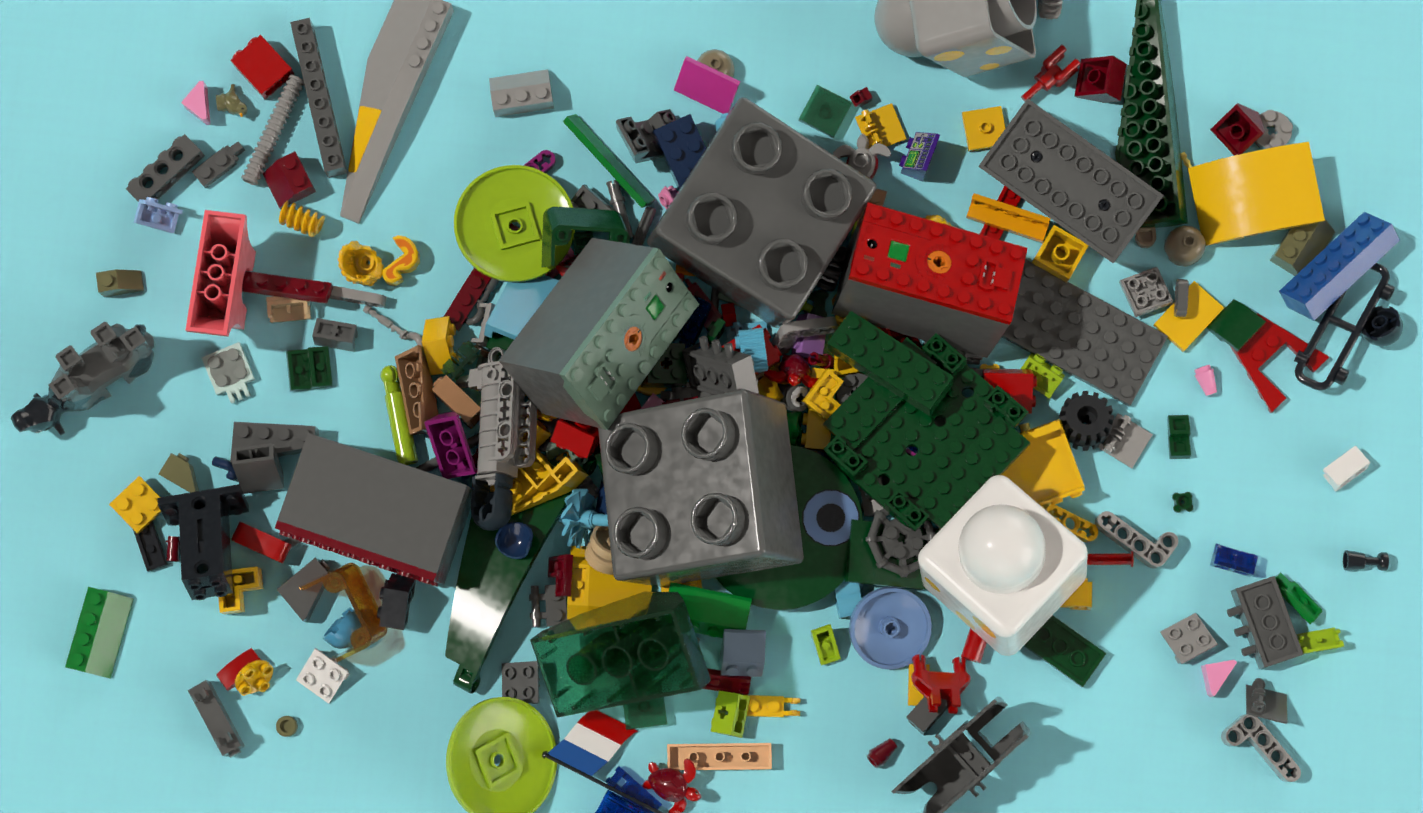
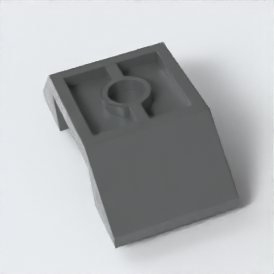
M668 109L656 112L645 121L634 122L632 117L616 120V127L635 163L663 157L652 131L676 119L671 110Z

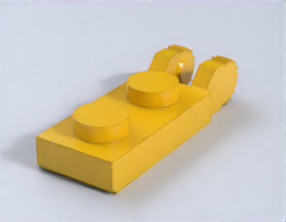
M745 695L750 697L747 716H800V711L797 710L784 711V703L798 704L800 703V698Z

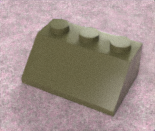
M1326 219L1323 222L1290 228L1270 258V261L1296 276L1326 248L1335 231Z

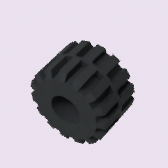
M1083 391L1081 396H1079L1078 392L1074 393L1071 399L1067 398L1061 408L1058 419L1061 420L1068 442L1073 443L1072 448L1076 450L1078 446L1083 447V451H1088L1090 446H1092L1093 450L1098 448L1100 443L1103 444L1111 431L1114 421V415H1111L1113 412L1112 406H1106L1108 400L1105 397L1099 399V394L1096 392L1093 393V396L1088 395V391Z

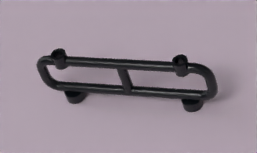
M1375 263L1370 268L1379 272L1382 278L1356 326L1333 316L1346 291L1328 307L1304 352L1299 350L1294 359V362H1297L1295 377L1300 383L1319 391L1330 388L1334 382L1340 385L1344 384L1349 374V370L1342 368L1379 299L1389 301L1395 290V286L1388 284L1390 275L1386 267ZM1331 323L1351 332V335L1327 379L1324 382H1317L1306 377L1303 374V369L1308 364L1328 324Z

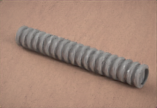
M295 75L288 76L289 81H286V86L283 87L284 92L280 93L279 102L275 104L276 108L272 110L274 113L270 114L271 119H268V125H265L266 130L262 131L263 136H260V142H257L258 147L254 148L255 153H252L253 157L249 159L250 164L246 165L245 174L241 176L243 181L251 185H258L257 180H260V174L264 172L262 169L266 168L265 163H268V157H271L270 152L274 151L273 146H276V141L279 140L278 135L282 134L283 125L287 123L286 119L290 117L289 113L292 112L291 108L295 106L294 102H297L296 97H299V91L303 89L301 86L305 85L304 80Z

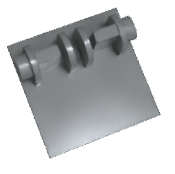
M1118 413L1114 418L1109 436L1103 444H1099L1098 448L1128 467L1133 468L1153 434L1132 422L1129 416H1122Z
M1196 613L1160 631L1176 655L1175 660L1178 664H1184L1218 645Z

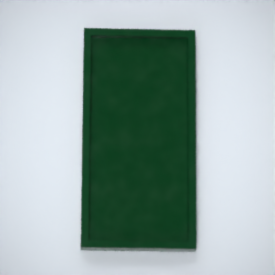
M851 520L845 582L927 590L923 585L920 569L902 578L899 574L884 568H878L870 546L865 540L872 522ZM880 524L877 536L883 534V524ZM920 527L922 535H927L925 528ZM934 529L935 533L937 534L940 529ZM899 533L900 537L897 540L904 543L905 535ZM923 541L922 548L927 544V541ZM877 542L883 555L885 553L880 542ZM913 556L906 559V564L910 565L918 560ZM890 557L888 559L889 562L899 566L897 558Z

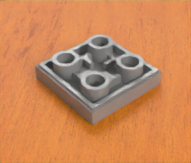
M1158 267L1124 278L1119 282L1135 317L1173 304V299Z

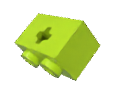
M718 691L714 716L711 721V732L742 738L750 697L737 693Z

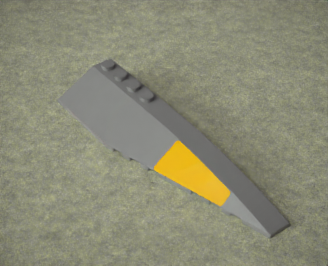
M443 0L393 1L367 59L340 213L341 217L358 224L360 223L454 11L451 3Z

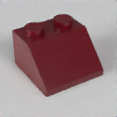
M1115 56L1081 59L1074 96L1102 103L1121 101L1127 64Z
M296 151L276 160L263 173L280 209H282L286 201L290 205L316 192Z

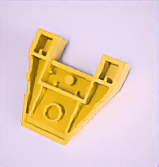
M537 420L535 461L530 467L518 468V478L513 479V487L510 489L513 492L511 516L571 492L588 476L576 461L567 456L555 468L545 458L538 448L552 434L539 420ZM528 432L523 435V442L528 440ZM495 485L490 486V492H494Z

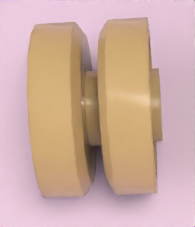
M596 526L585 549V558L588 564L595 570L613 575L609 529L605 526Z

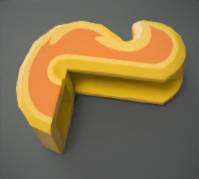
M400 235L393 237V240L404 254L382 271L385 282L390 286L401 284L404 281L401 274L413 272L420 264V254L415 244L406 236Z

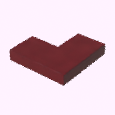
M565 554L549 557L548 578H556V597L571 596L573 555Z

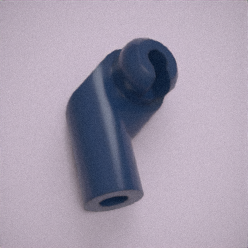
M215 456L212 460V465L228 471L226 474L227 479L237 480L232 463L229 460Z

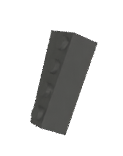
M234 422L232 448L274 443L278 457L299 454L302 451L307 434L311 433L319 436V429L316 426ZM231 448V459H230V462H231V463H232V448Z

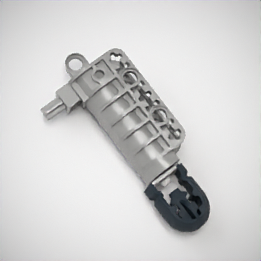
M495 347L489 352L488 363L480 364L478 368L470 369L469 375L460 376L459 379H456V384L461 389L469 387L481 391L478 476L472 477V487L474 490L471 495V515L475 524L483 530L489 531L498 530L509 522L512 514L513 492L510 489L513 487V479L518 478V468L530 467L534 463L536 454L537 408L530 399L525 402L526 394L502 364L496 361V355L499 352L503 355L506 351L499 347ZM528 432V440L523 442V435ZM495 485V491L490 492V486Z

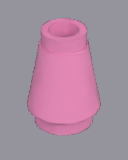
M1210 364L1195 369L1194 376L1205 392V395L1208 396L1216 393L1214 369H1211Z

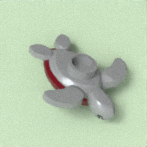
M861 134L857 139L858 149L855 150L848 145H842L833 152V155L839 159L848 157L846 164L870 180L874 178L878 169L877 156L891 157V150L881 143H876L869 149V139L865 134Z

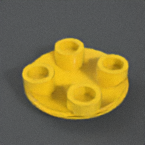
M256 660L247 664L240 670L235 679L236 689L243 696L258 691H266L270 686L269 681L273 675V666L265 660Z

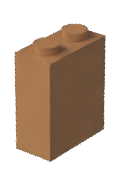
M447 375L443 378L439 377L434 382L432 391L452 412L457 413L459 418L472 429L480 421L481 408Z

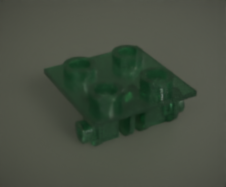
M469 340L466 343L463 342L457 350L466 358L455 351L454 353L463 360L462 363L451 355L450 357L459 366L448 359L442 365L441 371L445 375L450 373L451 376L449 378L451 380L453 378L455 380L458 379L465 372L463 367L466 364H472L478 358L477 352L480 349L473 350L474 345Z

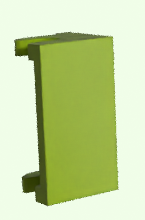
M1335 627L1296 634L1303 654L1344 647L1343 640L1339 639L1340 629H1335Z

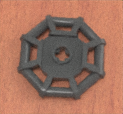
M884 508L876 510L868 536L865 537L876 560V566L899 574L902 578L907 577L908 574L920 569L918 561L907 565L906 559L915 556L918 560L919 550L923 546V541L928 543L936 535L932 523L928 520L923 523L927 535H922L920 528L915 532L898 522L895 518L888 521L886 516L890 514ZM880 524H883V534L877 536ZM899 533L905 535L904 543L898 542ZM877 542H880L885 552L883 555ZM890 557L897 558L899 566L889 562L888 559Z

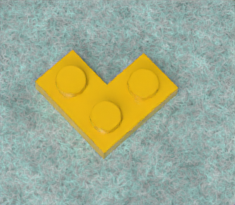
M825 369L802 402L827 420L841 405L832 397L844 381L830 369Z

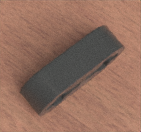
M1185 279L1176 280L1175 317H1186L1189 282Z

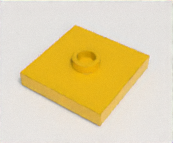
M1001 106L966 111L961 114L968 152L992 148L1006 129Z

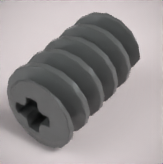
M777 384L784 396L780 401L786 405V410L801 412L808 408L802 402L809 392L806 387Z

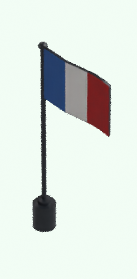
M596 709L590 710L580 718L567 736L552 750L542 753L544 759L546 757L654 813H663L593 777L597 771L610 761L622 744L638 732Z

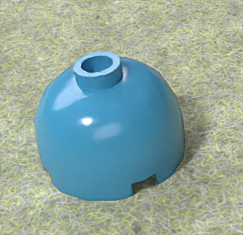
M351 607L342 613L344 617L337 619L324 634L325 637L323 639L334 648L343 649L351 644L356 646L362 639L360 633L363 630V622L361 617Z

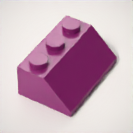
M457 413L439 414L424 422L443 478L451 479L477 473Z

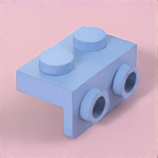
M147 197L146 200L139 199L133 223L169 233L175 232L178 216L183 212V210L177 209L178 205L166 202L165 205L158 204L159 200Z

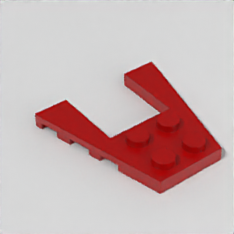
M1257 313L1266 323L1238 352L1232 347L1231 349L1240 364L1242 363L1249 379L1254 383L1259 396L1264 400L1268 411L1271 413L1286 397L1258 368L1284 344L1295 355H1297L1299 350L1304 352L1308 344ZM1315 348L1306 366L1314 372L1329 357Z

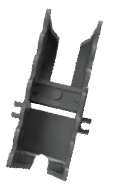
M996 697L970 721H965L945 740L938 733L935 736L939 739L938 745L933 744L930 740L928 744L934 753L891 792L893 794H911L926 783L933 782L937 785V791L925 804L923 813H943L969 790L977 797L979 793L975 791V786H980L984 791L987 787L981 780L1029 737L1030 729L1022 721L996 745L992 746L980 730L1008 706L1001 697ZM965 730L994 760L990 763L963 733Z

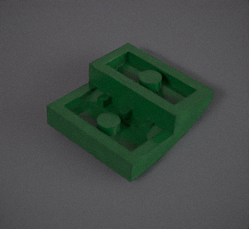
M1233 299L1206 328L1220 341L1224 340L1238 352L1261 329L1266 321L1251 309Z
M328 346L286 351L290 392L332 386Z

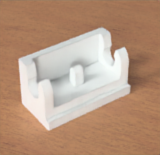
M1355 445L1323 469L1325 473L1323 476L1336 492L1368 469L1370 461Z

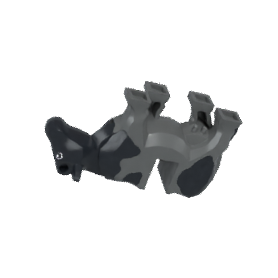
M103 322L91 330L90 334L96 342L80 354L71 345L57 353L55 358L59 362L60 367L49 384L48 396L44 398L38 393L34 394V398L28 405L17 410L11 416L14 427L19 432L29 430L34 433L47 431L53 426L60 435H63L65 431L60 423L61 414L68 411L89 410L98 402L112 396L106 387L119 378L123 377L130 384L135 378L146 373L151 367L154 357L152 350L154 348V339L151 334L146 332L145 325L136 324L133 328L126 329L123 325L117 323L109 326L107 322Z

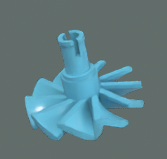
M572 489V494L564 500L567 508L562 512L558 522L565 525L562 536H565L571 529L568 547H571L574 539L576 548L580 549L582 539H584L585 546H587L589 542L588 528L593 532L596 526L608 527L607 514H598L592 505L595 497L588 493V489Z

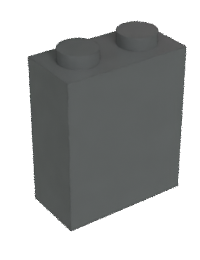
M274 443L232 448V465L244 494L284 488L283 470Z

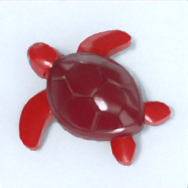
M798 354L783 355L782 362L778 367L779 372L772 370L764 371V376L774 382L785 380L792 386L802 382L805 386L812 388L819 379L810 377L811 367L808 358H803Z
M688 758L684 760L683 774L674 768L659 769L655 762L648 764L651 774L642 787L645 789L652 788L662 799L674 802L669 813H682L687 805L685 797L690 801L701 799V794L697 789L688 787V783L696 775V768L692 760Z

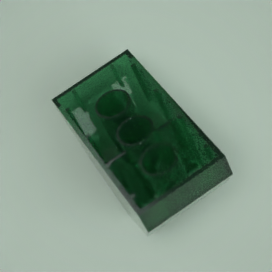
M642 592L579 614L541 631L530 639L557 718L701 690L711 681L685 601L678 592Z

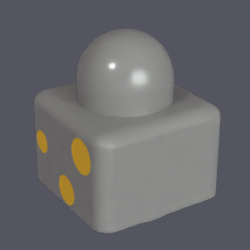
M878 0L874 15L876 30L883 43L889 49L907 57L924 56L963 77L1032 59L1036 55L1032 30L1037 16L1036 0Z

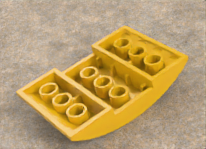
M1309 142L1248 152L1188 168L1200 232L1204 236L1205 246L1325 221Z

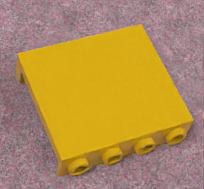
M1057 419L1021 432L1020 434L1030 442V445L1002 475L1008 477L1042 507L1050 502L1051 505L1063 502L1062 498L1067 496L1076 498L1083 495L1082 491H1085V485L1061 420Z

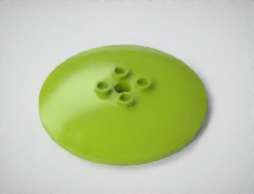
M507 165L491 169L474 179L466 187L458 200L454 214V233L459 249L475 269L490 278L505 282H525L539 278L553 270L564 259L572 245L575 230H572L571 240L568 244L555 246V266L541 267L543 214L550 207L573 208L571 200L563 187L555 179L538 169L522 165ZM512 222H518L521 227L519 230L513 231L509 228V225Z
M495 697L481 701L471 707L460 718L449 739L446 753V771L450 788L456 800L468 813H534L541 806L552 788L557 770L556 762L542 757L544 751L549 752L556 746L553 733L545 718L530 704L511 697ZM497 754L500 756V764L498 766L494 763V758Z

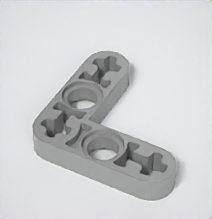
M824 317L788 322L780 326L771 344L778 347L781 356L785 355L799 337L835 332L838 329L836 318Z

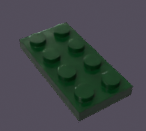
M1053 615L1024 645V647L1080 687L1086 684L1106 655L1104 651Z

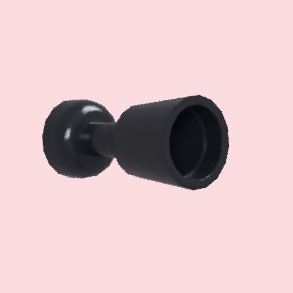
M1345 550L1343 553V568L1345 571L1364 569L1365 565H1377L1379 570L1387 571L1389 556L1387 552H1381L1377 557H1366L1362 552Z

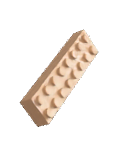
M771 743L667 744V768H674L678 771L684 770V760L686 758L693 761L696 770L772 769Z

